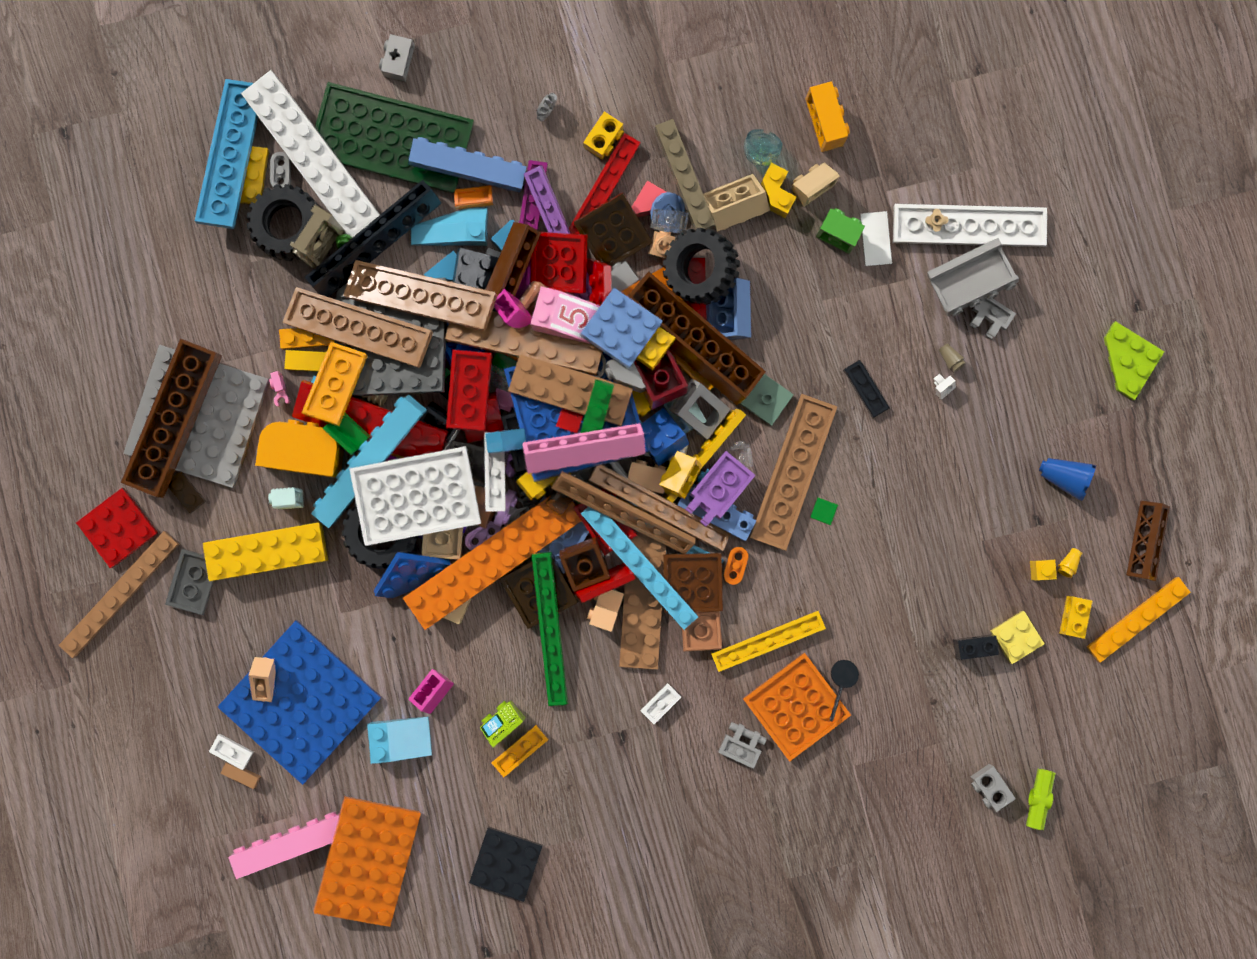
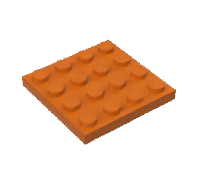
M805 653L801 654L743 698L789 762L851 716L839 700L834 720L830 721L837 695Z

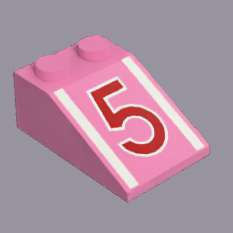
M541 287L531 326L534 331L590 344L589 341L580 336V333L600 306L558 290Z

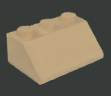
M754 174L703 194L717 232L770 211L766 192Z

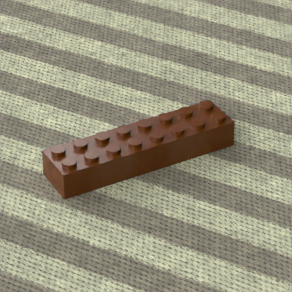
M649 271L627 296L662 320V324L659 327L675 337V341L669 349L735 405L740 404L748 397L766 371Z
M180 338L121 480L122 484L152 496L164 498L222 355Z

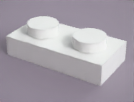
M667 683L640 711L655 724L681 696Z
M218 734L209 750L210 753L241 770L246 768L254 753L222 734Z

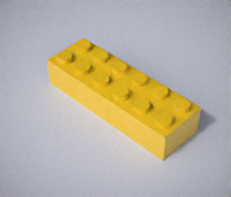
M319 522L203 543L209 581L328 561L323 525Z

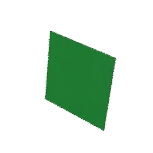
M818 497L810 518L831 525L838 505Z

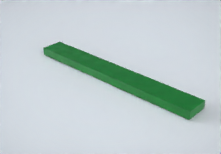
M552 552L533 553L532 563L548 706L568 705Z

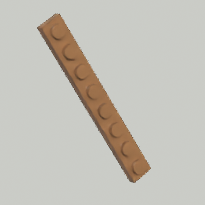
M603 465L594 467L588 482L695 537L716 550L724 551L731 535L730 533L711 523L705 527L700 523L702 518L693 513L690 514L678 505Z
M563 471L552 483V489L683 554H686L695 544V537Z
M163 531L59 646L70 657L76 658L180 544L166 531Z

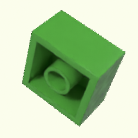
M830 209L816 237L850 254L865 225L857 218L845 216V213L839 209Z

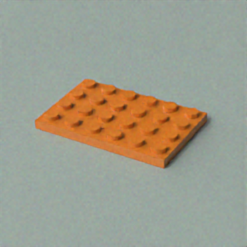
M344 796L313 912L315 914L390 927L421 815L420 811Z

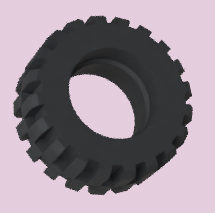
M278 184L274 185L272 190L268 187L264 189L265 193L262 196L258 194L255 197L257 199L256 203L251 202L249 206L252 209L251 213H247V219L249 220L247 229L251 232L250 237L263 252L277 260L292 261L293 258L299 260L301 258L292 252L294 249L290 246V243L296 242L313 215L311 212L313 206L317 205L319 207V205L307 192H304L297 186L294 188L292 185L285 184L282 187ZM285 207L297 208L302 214L300 230L288 239L275 238L270 232V221L273 215ZM320 235L317 236V239H316V242H315V243L318 242V239L320 238Z
M710 229L686 230V234L680 233L677 236L678 240H672L669 244L671 246L670 250H666L664 254L667 258L663 260V267L666 268L663 271V276L668 279L666 281L667 286L677 296L694 304L700 305L702 303L708 305L711 304V301L715 303L720 301L721 295L726 297L729 294L728 289L730 287L734 288L736 284L734 283L735 277H739L740 272L737 271V267H740V261L736 259L739 256L737 250L733 249L734 245L726 237ZM708 249L714 255V270L706 281L694 284L691 282L688 274L689 263L696 253Z
M356 503L354 504L355 507L348 511L347 519L343 521V525H345L344 530H342V536L345 538L344 546L348 548V553L351 557H354L358 563L364 564L366 567L388 568L397 552L410 554L417 546L416 540L419 539L418 536L398 539L393 546L385 550H376L369 545L365 546Z

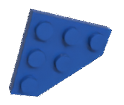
M397 552L375 587L374 594L377 597L395 598L417 589L450 566V560Z

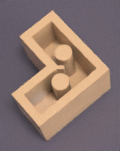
M610 590L595 597L594 600L597 603L595 608H590L587 617L590 620L589 624L612 632L624 593Z

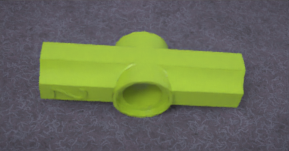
M1037 769L1034 788L1031 789L1028 799L1030 808L1026 826L1044 830L1047 812L1051 809L1053 803L1052 788L1055 772Z

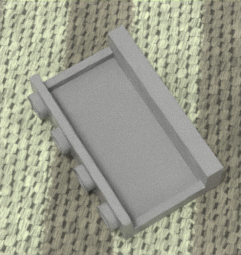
M999 238L927 272V277L947 316H956L962 313L963 309L968 306L973 308L979 305L981 300L985 298L992 299L999 294V291L1003 289L1008 291L1017 286L1016 283H1018L1019 277L1015 275L1003 252Z

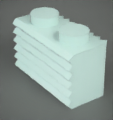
M295 487L272 489L271 493H269V504L275 509L304 508L303 490Z

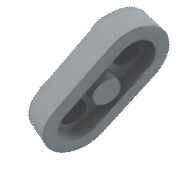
M276 152L270 159V183L273 187L278 185L280 179H284V183L281 184L282 187L285 184H291V160L284 152ZM284 160V165L279 166V162Z

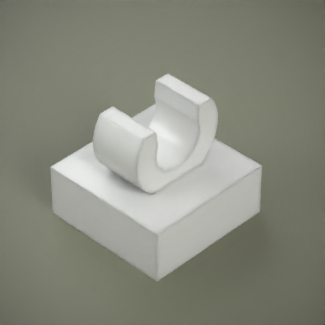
M939 374L934 378V384L937 386L936 395L941 400L956 388L955 380L951 376L944 379Z

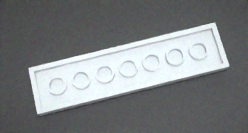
M920 204L894 205L893 243L984 245L999 238L1002 246H1047V208ZM934 209H939L943 216L948 217V223L944 224L939 232L933 231L925 222L926 217L931 216Z

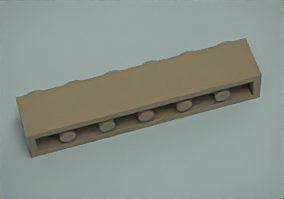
M671 119L656 125L655 134L679 194L684 201L693 229L704 228L706 230H714V220L674 120Z

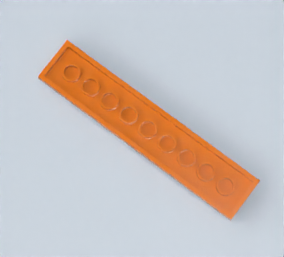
M556 491L403 598L424 630H427L523 563L533 553H537L580 523L581 519L573 509L575 506L574 502L570 497Z

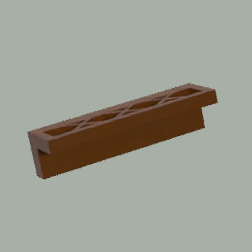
M1140 501L1127 576L1156 581L1170 506L1163 503ZM1153 506L1154 513L1147 518L1144 514L1145 507ZM1148 524L1150 533L1144 537L1141 533V528ZM1144 542L1147 549L1146 552L1140 556L1137 549L1138 546ZM1140 561L1143 565L1142 574L1133 573L1134 565Z

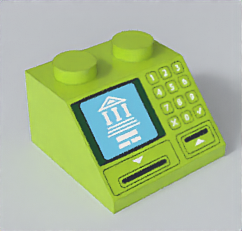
M511 700L508 703L503 701L496 707L498 711L493 716L489 713L481 720L483 724L480 729L492 747H495L526 718Z

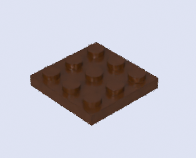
M721 553L663 554L664 578L694 612L723 611Z

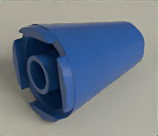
M1048 458L1047 461H1042L1039 471L1042 472L1041 476L1077 500L1083 501L1086 495L1085 491L1089 488L1096 470V465Z

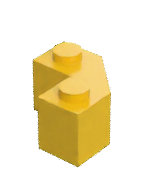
M771 162L763 177L761 186L766 192L770 211L786 219L796 196L780 188L788 171Z

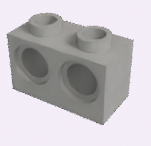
M991 764L986 765L970 776L973 780L971 785L977 793L981 792L984 796L982 801L988 809L992 808L997 812L1016 799L995 767ZM985 776H989V783L982 785V779ZM1000 792V799L994 802L993 795Z

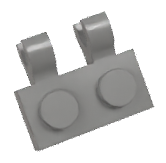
M985 298L972 309L977 314L969 325L976 329L984 318L993 324L985 336L992 339L1000 328L1002 330L1007 329L1016 313L993 298Z

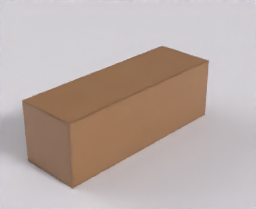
M228 762L225 763L220 773L252 789L257 787L261 778L256 773L247 769L241 770Z

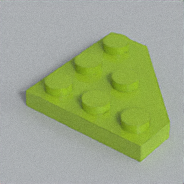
M1115 321L1105 335L1104 342L1109 353L1108 359L1111 371L1114 374L1116 391L1133 401L1137 398L1165 351Z

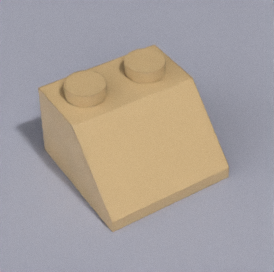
M826 163L820 166L815 164L808 170L809 173L803 176L801 174L793 180L794 184L791 189L804 207L837 183L840 175Z

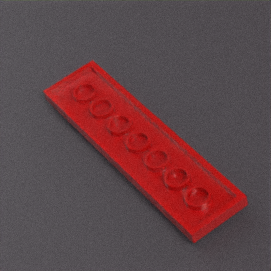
M303 380L300 384L292 417L305 422L318 423L319 427L324 428L328 424L327 422L302 413L314 384ZM351 397L345 413L370 435L377 426L381 427L384 421L382 419L390 410ZM418 421L393 453L407 458L442 451L448 431Z

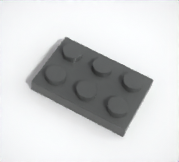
M181 549L165 605L200 615L205 614L214 581L208 580L204 554Z

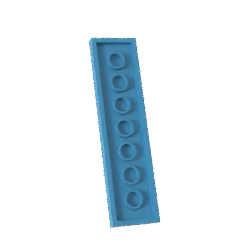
M225 79L195 216L196 224L229 229L235 228L258 120L257 114L241 94L253 84L251 82Z

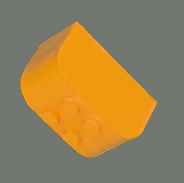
M288 419L287 423L273 422L267 425L260 434L255 466L336 478L341 471L344 448L323 428L319 427L318 423L307 422V425H304L303 422Z

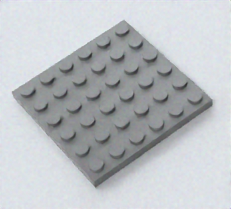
M162 345L158 347L123 454L130 456L133 454L175 349ZM219 363L176 470L235 488L269 379Z

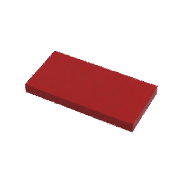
M452 350L446 428L486 431L492 353Z

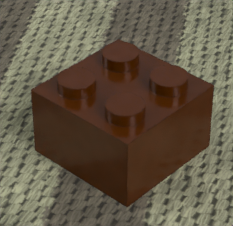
M596 537L559 550V557L573 592L610 578L608 567Z

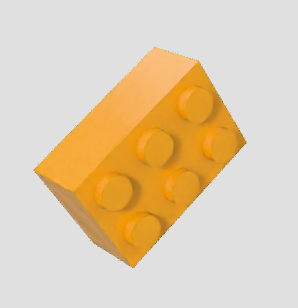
M832 81L810 87L805 98L821 152L842 147L848 138V134H850L848 123H844L843 106L839 105L837 100L839 98L838 89L836 86H833Z

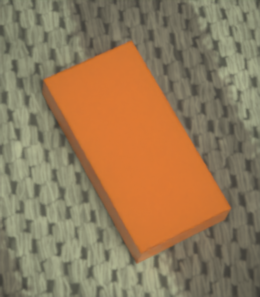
M491 185L456 189L454 193L456 210L492 206L493 195Z

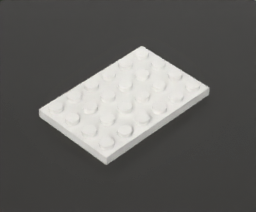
M466 446L350 468L365 546L481 524Z

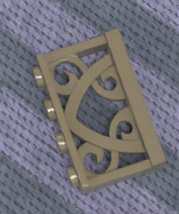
M317 205L313 206L311 210L313 215L296 242L290 243V246L294 249L292 252L313 269L323 262L336 242L337 236L345 234L343 227L337 220ZM320 235V240L315 243L317 236Z

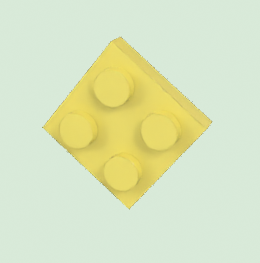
M1024 611L990 630L992 635L997 636V643L1010 664L1015 663L1044 645V642Z

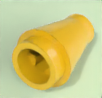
M1072 548L1058 565V572L1068 578L1076 575L1082 552Z

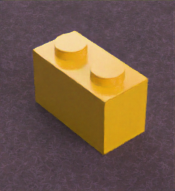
M677 451L675 456L671 458L669 467L662 475L659 485L666 492L685 499L702 468V464L696 458Z

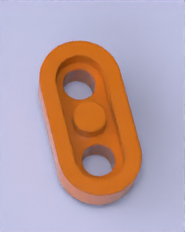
M735 547L729 553L723 573L724 580L729 584H738L743 578L748 561V553L744 548ZM736 553H740L742 555V558L740 560L735 559ZM732 571L736 572L734 579L729 576Z

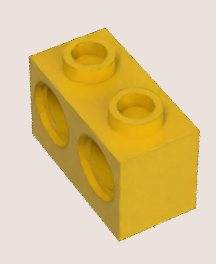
M604 111L584 140L583 147L603 160L605 155L608 157L611 154L614 142L616 140L619 141L623 136V123ZM607 126H613L615 127V130L613 132H607L605 128ZM602 141L605 145L602 148H597L595 143Z
M1073 596L1066 597L1059 634L1085 639L1092 600Z

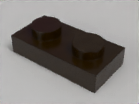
M179 472L171 479L168 488L189 513L194 512L206 502L183 472Z

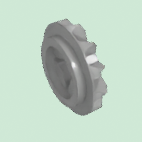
M553 92L543 98L537 109V119L541 122L550 116L556 105L557 96Z

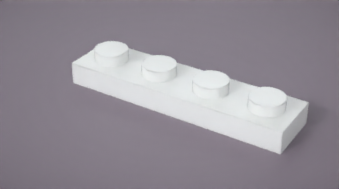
M484 433L486 511H506L505 451L488 453L486 435Z

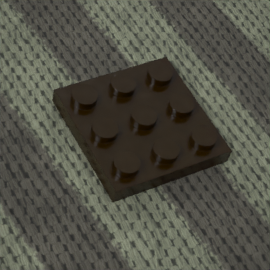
M623 192L574 221V225L579 233L587 235V246L595 259L611 267L653 243Z
M552 554L558 613L579 601ZM531 561L500 578L502 585L527 629L539 624L533 563Z

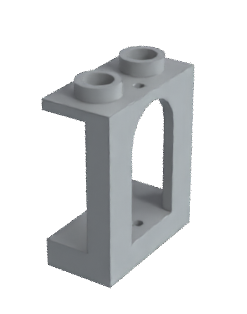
M691 379L688 383L687 394L678 397L669 410L696 430L698 435L708 440L720 422L725 419L730 408L700 382ZM699 396L715 408L704 424L689 412V409Z

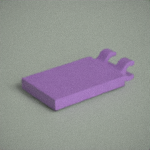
M725 451L690 493V496L694 499L685 510L692 514L698 506L702 508L707 514L701 519L700 523L706 527L714 517L720 519L755 477V474Z

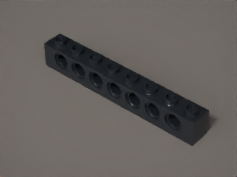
M424 180L420 181L306 275V280L318 294L329 297L348 282L355 260L366 263L373 261L442 204Z

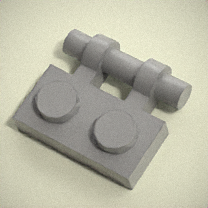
M731 722L728 729L734 731L735 734L733 737L725 735L718 753L754 769L762 752L760 749L755 748L757 742L764 745L767 738L761 736V733L757 731L753 732L744 728L745 726L740 723L735 724ZM741 735L751 739L750 743L747 744L740 741Z

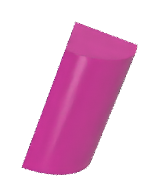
M504 289L497 296L494 308L505 323L513 328H522L531 324L532 316L520 300Z
M432 669L408 700L420 711L431 714L454 683L440 672Z

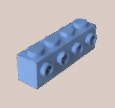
M693 484L686 498L680 499L677 504L679 507L685 509L694 499L690 496V493L697 485ZM732 504L720 519L714 517L710 522L731 535L746 541L756 520L753 519V514L745 510L741 513L736 510L737 506ZM699 506L692 512L700 518L707 514Z

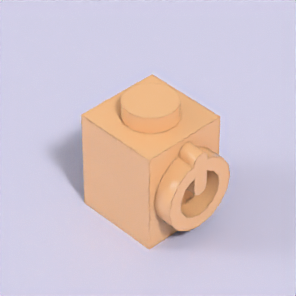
M660 229V232L654 231L653 243L650 244L648 253L667 258L664 254L666 250H670L671 246L669 244L672 240L675 241V237L671 236V231Z

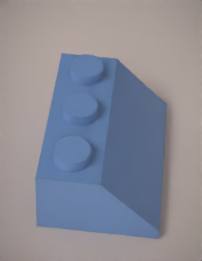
M735 278L734 283L736 284L734 288L730 287L728 289L729 294L726 297L721 295L720 301L716 303L711 301V304L706 305V320L729 340L751 338L750 281Z

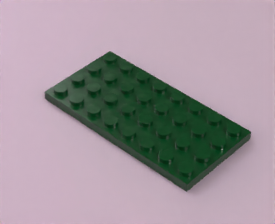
M327 82L315 128L343 165L415 184L424 180L430 188L454 194L459 177L408 165L413 138L422 137L428 139L430 143L442 142L446 143L450 148L462 147L467 149L475 121L466 117Z

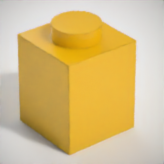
M1055 560L1030 561L1031 580L1057 579Z

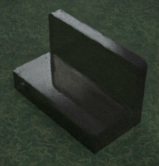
M575 471V472L570 473L569 475L575 477V475H576L578 472ZM555 490L546 501V504L557 514L562 515L573 499Z

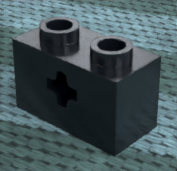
M432 401L425 408L427 411L419 421L448 431L445 441L449 443L457 429L446 428L447 411Z
M989 634L953 639L956 659L964 660L999 655L996 635Z

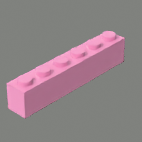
M634 424L523 443V449L529 474L588 463H598L606 460H617L630 456L635 457L645 454V442L641 424Z
M336 811L326 814L325 819L320 821L315 818L306 822L307 826L301 828L299 825L289 828V832L283 835L281 832L271 835L270 840L263 841V839L251 843V847L246 849L245 846L234 849V853L228 858L236 879L331 844L340 813L336 814Z

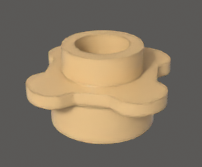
M934 209L933 214L927 216L925 222L933 231L939 232L941 227L948 223V217L943 216L939 209Z

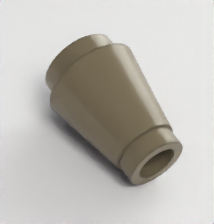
M948 343L939 349L949 370L956 372L966 364L965 358Z

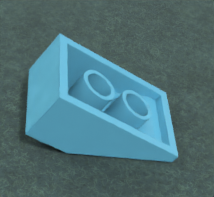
M429 716L376 721L367 724L371 764L432 755Z

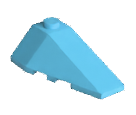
M466 208L418 223L411 228V245L487 246L488 208Z

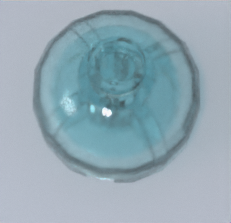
M754 129L748 133L743 147L746 158L756 166H769L771 162H776L782 151L783 144L774 133L770 132L768 135L763 133L764 130Z

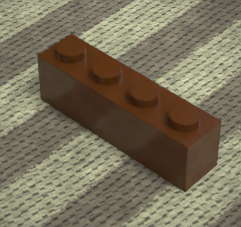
M513 222L486 290L495 292L497 296L504 289L513 296L516 295L540 237V231L528 224Z

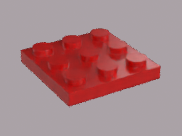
M541 232L531 256V282H540L549 289L561 292L586 293L587 235Z
M125 488L119 489L76 522L109 568H114L158 534Z

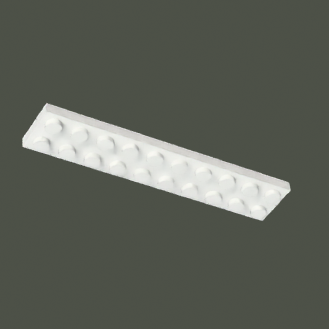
M272 70L241 93L333 217L343 227L346 234L354 237L380 215Z

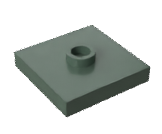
M764 374L748 397L741 402V405L772 426L794 394Z

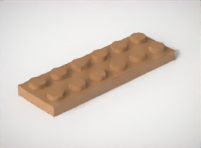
M520 354L508 392L585 415L595 379L615 384L605 422L622 426L633 388Z

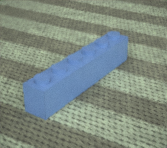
M413 138L408 165L520 192L522 189L526 166H522L521 162L511 161L510 163L498 156L490 158L486 157L482 152L475 151L470 153L466 152L467 149L462 147H455L454 149L448 147L446 143L437 142L434 144L430 143L426 138Z

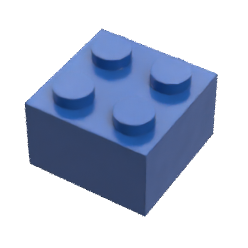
M664 408L641 424L648 454L658 466L674 456L677 451H681L689 445L686 434Z

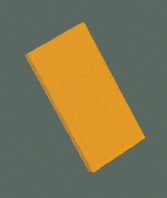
M330 342L302 413L340 426L368 355Z

